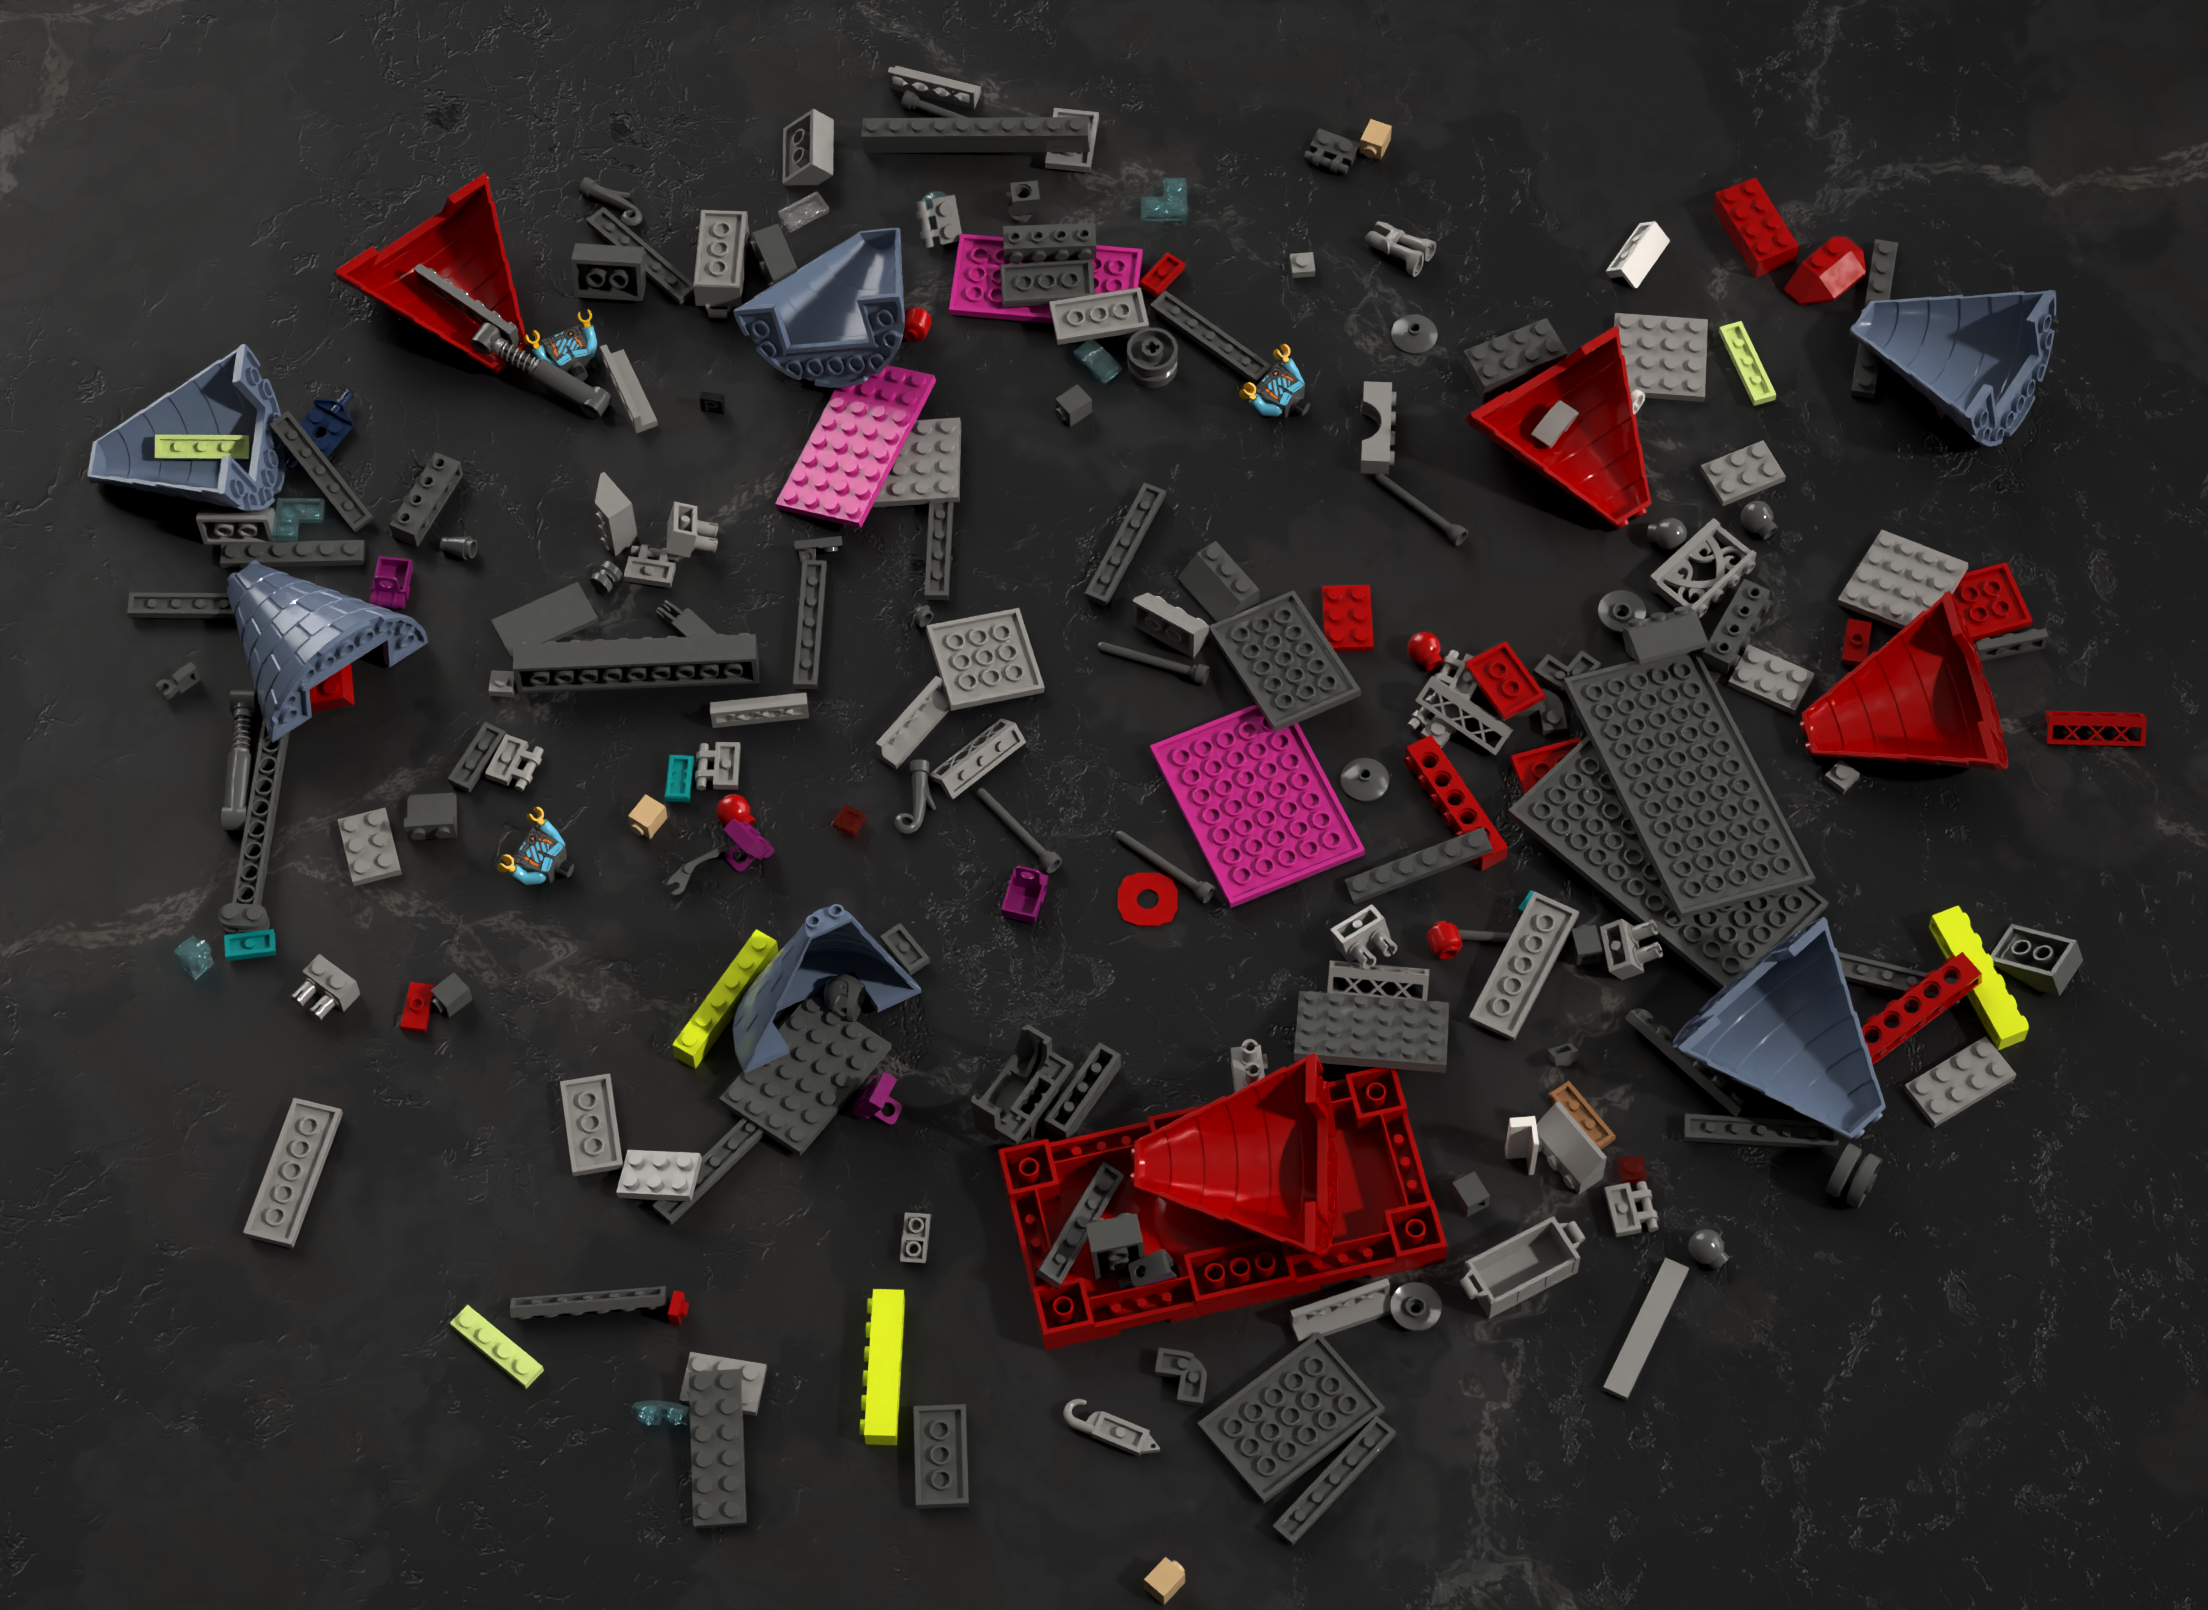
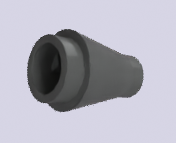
M470 536L443 537L440 542V549L467 560L475 557L477 541Z

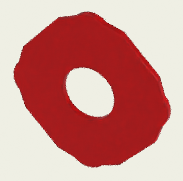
M1136 873L1123 879L1118 889V910L1125 922L1135 926L1158 927L1173 920L1177 911L1178 890L1172 878L1160 873ZM1150 890L1155 892L1159 897L1158 904L1151 909L1142 908L1137 903V897L1142 891Z

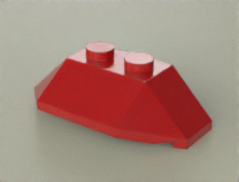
M1847 237L1831 238L1801 263L1783 289V292L1799 305L1835 301L1865 276L1864 251Z

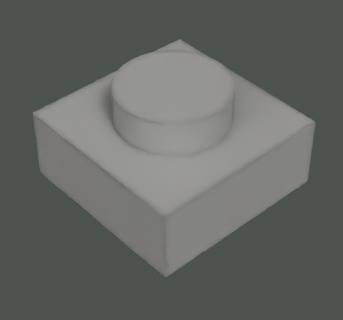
M1313 252L1290 254L1292 278L1315 276Z
M491 670L489 696L514 697L516 683L514 672Z
M1840 759L1825 775L1824 780L1844 794L1859 778L1860 773Z

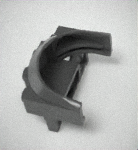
M1029 1024L1022 1028L1016 1048L997 1079L979 1100L976 1099L975 1095L972 1096L971 1106L974 1114L975 1129L995 1141L1001 1136L1015 1145H1018L1024 1135L1031 1139L1044 1123L1043 1119L1048 1110L1052 1109L1057 1103L1060 1095L1059 1087L1073 1070L1071 1062L1052 1052V1038Z

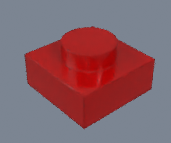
M673 1292L668 1311L669 1322L672 1325L680 1326L682 1317L686 1318L689 1302H686L684 1292Z

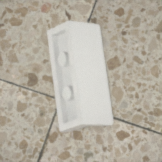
M1655 221L1639 223L1605 272L1610 278L1623 276L1633 289L1638 288L1670 242L1669 238Z
M1535 1116L1510 1118L1505 1144L1506 1159L1526 1158L1528 1174L1534 1175L1539 1148Z

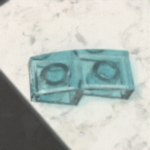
M1093 339L1087 340L1073 352L1075 357L1086 365L1091 373L1104 384L1123 370L1116 360Z
M651 1400L635 1402L633 1405L637 1420L647 1425L653 1423L659 1426L663 1417L675 1425H679V1423L687 1425L690 1420L689 1407L678 1403Z

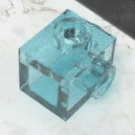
M193 935L174 950L179 965L194 979L198 978L214 964L210 954L212 950L203 939L199 941Z

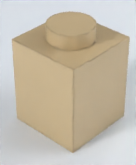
M1370 119L1360 140V153L1367 157L1381 160L1391 140L1392 126Z
M645 794L628 815L631 830L638 836L644 835L651 839L667 819L666 807Z
M1165 1557L1144 1579V1589L1165 1605L1185 1583V1570L1175 1560L1171 1562Z

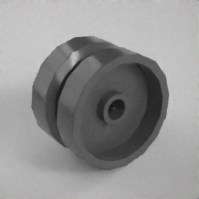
M1150 327L1139 330L1132 335L1127 343V371L1130 378L1138 385L1146 388H1158L1172 381L1177 373L1178 345L1175 338L1168 331Z
M1849 1143L1831 1175L1825 1193L1838 1199L1843 1195L1848 1186L1849 1189L1845 1197L1846 1203L1858 1209L1866 1195L1869 1194L1877 1178L1882 1158L1869 1153L1865 1156L1861 1165H1858L1862 1156V1150Z

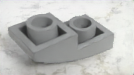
M1559 400L1531 433L1532 437L1551 449L1561 434L1568 430L1579 412Z
M905 1212L900 1262L926 1264L930 1214Z

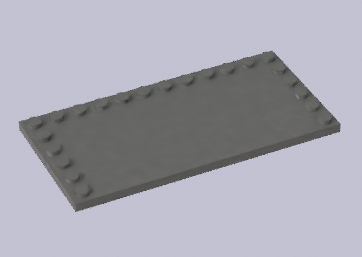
M1697 650L1644 664H1639L1635 660L1564 678L1562 684L1679 919L1814 883L1815 876Z
M1588 735L1521 797L1507 813L1511 819L1641 924L1653 919L1658 930V934L1654 936L1719 989L1724 988L1742 971L1745 972L1752 966L1754 968L1757 967V959L1798 930L1806 929L1829 904V902L1806 885L1679 919Z

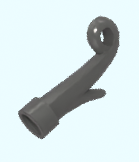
M588 177L582 180L578 189L579 194L587 198L592 197L624 211L621 215V220L625 225L637 226L641 223L642 213L640 210L624 199L630 198V193L602 187Z
M919 759L910 762L913 788V816L901 813L896 816L894 821L897 830L904 834L915 832L921 826L926 803L932 811L936 809L929 790V762ZM902 820L909 821L910 825L903 824Z

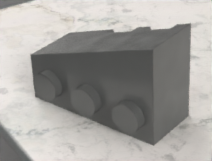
M778 223L752 233V238L749 242L750 248L759 264L761 273L765 275L768 281V288L797 272V265Z

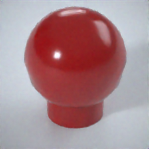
M1418 632L1411 637L1407 647L1410 658L1414 662L1423 665L1426 671L1438 668L1443 662L1439 655L1441 646L1438 638L1430 632Z
M729 794L723 797L717 805V817L725 826L732 819L741 823L745 821L751 826L756 821L750 814L748 802L740 795Z

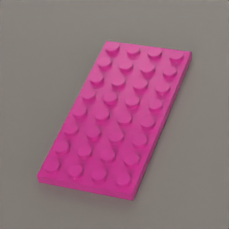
M960 234L949 315L1053 324L1049 305L1003 308L1000 265L1039 262H1004L1003 237ZM1096 245V259H1092L1095 294L1139 288L1143 249ZM1058 260L1042 261V262H1056V261H1058Z
M887 365L879 374H874L863 383L835 388L775 503L777 509L861 528L936 383L935 376Z

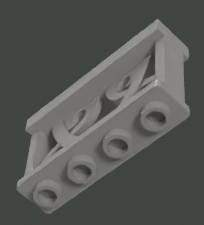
M1713 518L1650 576L1648 589L1654 594L1658 593L1675 608L1681 606L1690 607L1697 613L1698 618H1701L1713 602L1717 603L1721 600L1728 588L1732 589L1737 585L1744 573L1749 574L1756 565V552L1748 549L1720 526L1721 523ZM1715 538L1718 539L1721 543H1723L1726 547L1720 549ZM1702 550H1705L1707 552L1706 557H1703L1699 553ZM1735 553L1741 558V561L1736 565H1732L1730 561L1735 560V557H1723V555ZM1693 560L1699 563H1708L1715 560L1716 578L1706 581H1691L1693 569L1689 562ZM1681 570L1687 571L1686 579H1683L1684 575H1680L1678 572ZM1666 584L1673 586L1675 588H1679L1678 594L1675 593ZM1685 590H1688L1690 600L1693 595H1697L1700 599L1690 604L1683 599L1682 594Z

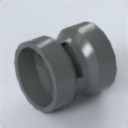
M605 561L600 566V571L594 573L589 580L596 590L602 594H608L613 588L612 585L618 583L623 574L616 565Z

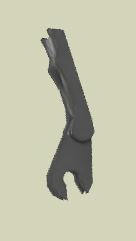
M665 600L662 605L664 609L661 607L656 608L658 617L664 622L669 623L674 630H677L684 637L692 635L714 636L717 634L688 607L681 611L671 602Z
M725 845L720 846L682 865L665 882V885L677 884V888L669 894H681L696 865L707 859L715 858L721 852L729 849Z

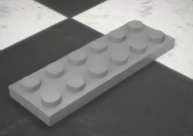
M1533 892L1469 1016V1021L1515 1041L1579 916V911L1537 892Z
M293 1098L243 1231L244 1237L293 1249L343 1115L342 1109Z

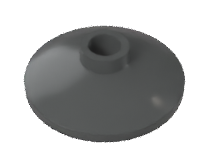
M1415 314L1398 319L1391 331L1394 345L1400 351L1413 355L1423 354L1432 349L1436 344L1438 336L1437 328L1430 319Z
M1616 590L1606 594L1601 599L1598 606V616L1606 628L1622 633L1621 625L1627 624L1629 620L1635 618L1645 619L1646 607L1642 599L1630 591Z
M1359 758L1349 762L1344 767L1340 782L1343 791L1350 798L1360 802H1370L1379 799L1385 794L1389 786V775L1386 768L1380 762L1370 758ZM1367 774L1369 775V777L1364 778L1361 775Z
M1411 1282L1402 1285L1394 1292L1390 1302V1311L1396 1323L1404 1329L1424 1331L1434 1326L1439 1320L1442 1312V1303L1439 1295L1432 1287L1424 1283ZM1416 1307L1420 1310V1312L1413 1313L1411 1312V1308Z

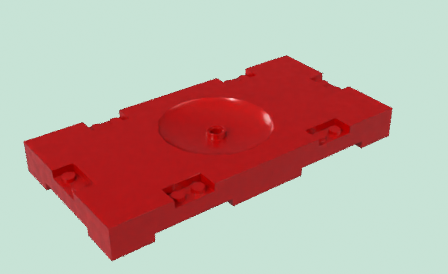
M1372 1068L1345 1074V1079L1327 1082L1336 1128L1335 1136L1330 1137V1141L1334 1142L1335 1151H1338L1339 1191L1338 1210L1331 1213L1334 1216L1336 1225L1333 1241L1327 1254H1322V1256H1312L1263 1235L1254 1234L1202 1212L1193 1211L1168 1199L1164 1200L1132 1188L1130 1177L1131 1173L1134 1172V1163L1131 1159V1149L1135 1148V1140L1206 1105L1148 1117L1147 1122L1055 1142L1049 1143L1048 1139L998 1149L999 1167L1015 1232L1019 1241L1044 1351L1118 1335L1122 1329L1170 1319V1323L1321 1290V1285L1370 1275L1371 1279L1445 1262L1447 1243L1435 1202L1431 1198L1396 1069ZM1105 1161L1124 1174V1177L1100 1218L1107 1220L1116 1218V1216L1122 1213L1137 1214L1144 1255L1147 1256L1165 1249L1177 1263L1181 1277L1126 1290L1120 1289L1118 1279L1130 1274L1096 1281L1088 1239L1057 1289L1035 1274L1098 1167Z

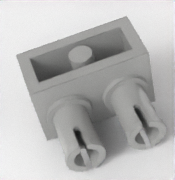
M674 501L667 523V553L690 558L691 552L694 549L715 554L718 544V538H716L718 524L698 520L697 506Z
M1372 904L1330 929L1337 950L1349 963L1357 959L1364 969H1370L1366 961L1372 967L1376 964V957L1370 953V950L1376 946L1386 957L1391 956L1387 949L1392 954L1397 951V945L1390 939L1385 918Z
M1620 919L1600 927L1610 973L1624 980L1644 973L1643 963L1663 956L1662 952L1659 953V951H1662V948L1658 942L1639 949V940L1658 934L1657 925L1653 919L1636 926Z
M318 954L302 971L305 982L290 997L296 1004L299 1002L298 1005L303 1007L315 992L319 993L322 996L321 999L309 1009V1012L313 1017H317V1020L321 1021L334 1006L344 1012L358 998L360 991L357 982Z
M1247 1039L1243 1042L1242 1047L1230 1048L1234 1092L1265 1077L1264 1069H1268L1267 1055L1262 1054L1261 1045H1258L1255 1040Z

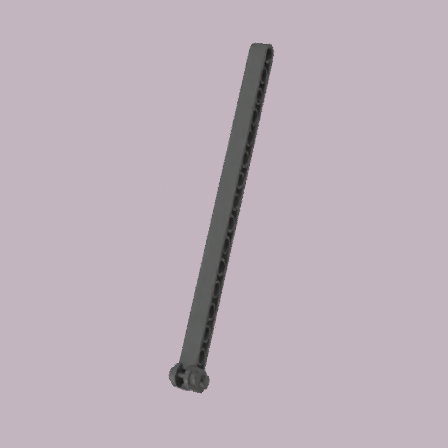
M264 717L232 903L222 906L218 912L221 928L228 934L268 930L270 927L267 911L261 906L290 732L272 742L269 739ZM271 746H277L273 750L268 749ZM268 767H274L270 771H265ZM265 788H271L267 792H261ZM261 809L267 810L266 812L261 814L257 813ZM257 831H263L259 835H254ZM254 852H260L257 856H250ZM249 874H256L253 878H246ZM247 895L253 896L251 899L243 900Z

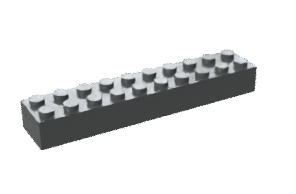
M740 633L738 635L716 634L714 636L692 635L690 637L667 636L666 638L643 637L641 639L619 638L617 640L595 639L593 641L571 640L569 642L547 641L545 643L522 642L520 644H513V672L518 693L759 683V655L756 634Z

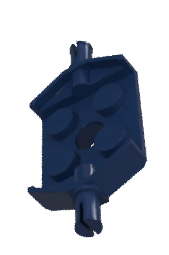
M348 390L345 391L339 400L315 398L314 407L299 423L326 458L354 426L353 420L346 408V405L354 395ZM323 431L326 433L324 437H314L317 432ZM293 454L284 463V466L290 471L298 463Z

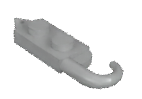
M1073 1399L1064 1408V1419L1068 1425L1091 1435V1437L1138 1457L1145 1453L1160 1452V1447L1150 1436V1430L1104 1411H1097L1089 1416L1086 1422L1072 1415L1073 1407L1076 1405H1086V1400Z

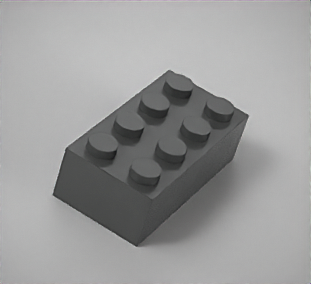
M1545 318L1464 350L1462 367L1482 401H1486L1506 391L1516 389L1567 358L1568 352L1548 319Z

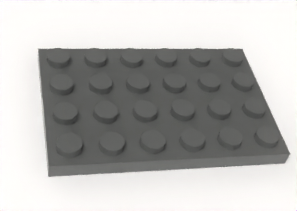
M1294 590L1209 626L1210 635L1274 733L1361 696V689Z
M1299 991L1294 1061H1299L1310 1054L1316 1053L1320 1062L1325 1064L1446 1073L1449 1003Z
M816 994L806 998L778 1030L789 1047V1054L750 1072L744 1073L742 1071L719 1098L721 1105L741 1118L747 1119L756 1128H761L765 1134L798 1156L804 1153L891 1050V1043L856 1020L855 1022L848 1021L847 1015L836 1007V1011L833 1013L826 1006L824 1000Z
M1317 1332L1199 1421L1197 1427L1259 1500L1265 1504L1367 1426L1376 1415L1380 1416L1384 1413L1385 1407L1324 1337Z

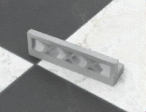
M895 66V68L889 67L888 70L890 89L902 92L908 90L916 93L918 96L970 109H975L981 94V86L900 66Z
M607 344L600 346L602 362L635 432L639 433L658 426L657 419L624 349L610 353Z
M935 676L876 742L877 757L897 770L950 710L941 678Z
M1431 676L1415 700L1494 755L1498 753L1513 732V729L1435 676ZM1432 688L1438 692L1440 703L1430 705L1423 700V697ZM1443 697H1445L1449 701L1443 702ZM1453 703L1457 705L1460 717L1449 718L1445 713L1444 705ZM1441 706L1442 712L1435 707ZM1463 710L1466 711V712H1467L1468 714H1470V715L1464 716V715H1463ZM1474 717L1479 720L1480 731L1470 732L1467 730L1464 719ZM1455 720H1461L1462 726L1455 722ZM1483 724L1488 726L1490 729L1484 730ZM1495 731L1502 736L1495 748L1486 743L1484 732ZM1481 733L1482 739L1477 737L1475 734Z
M807 693L710 702L712 727L719 728L809 718Z
M1001 718L932 771L929 777L931 781L941 784L948 798L954 799L1025 744L1026 741L1015 722Z
M1330 960L1327 993L1427 1001L1429 969L1376 964L1373 967L1368 964L1370 969H1364L1360 963ZM1333 978H1345L1350 985L1344 990L1333 989ZM1364 979L1370 980L1375 987L1369 992H1361L1356 985ZM1387 982H1394L1400 989L1391 995L1386 994L1381 987ZM1412 984L1423 985L1422 997H1413L1406 989Z
M1386 1278L1291 1310L1290 1325L1298 1345L1306 1342L1317 1332L1324 1337L1390 1315L1391 1296L1389 1294L1390 1283Z

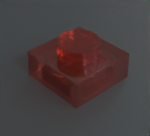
M845 804L834 820L833 828L855 838L866 821L867 816L865 813Z
M1643 1155L1617 1158L1621 1184L1646 1182L1647 1176Z

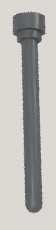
M908 90L904 93L901 101V107L907 110L918 108L942 118H968L922 101L920 97L916 96V93Z
M1376 474L1375 480L1447 532L1446 535L1453 544L1458 546L1465 540L1468 530L1463 526L1450 524L1384 474Z
M1099 642L1097 645L1098 650L1188 675L1191 679H1194L1195 683L1205 685L1209 675L1210 667L1203 664L1192 667L1105 642Z
M978 789V797L1040 858L1041 867L1047 873L1054 872L1061 865L1062 859L1055 852L1046 851L985 789Z
M1123 831L1116 832L1115 837L1117 840L1191 888L1198 900L1207 903L1215 892L1213 885L1207 881L1198 882Z

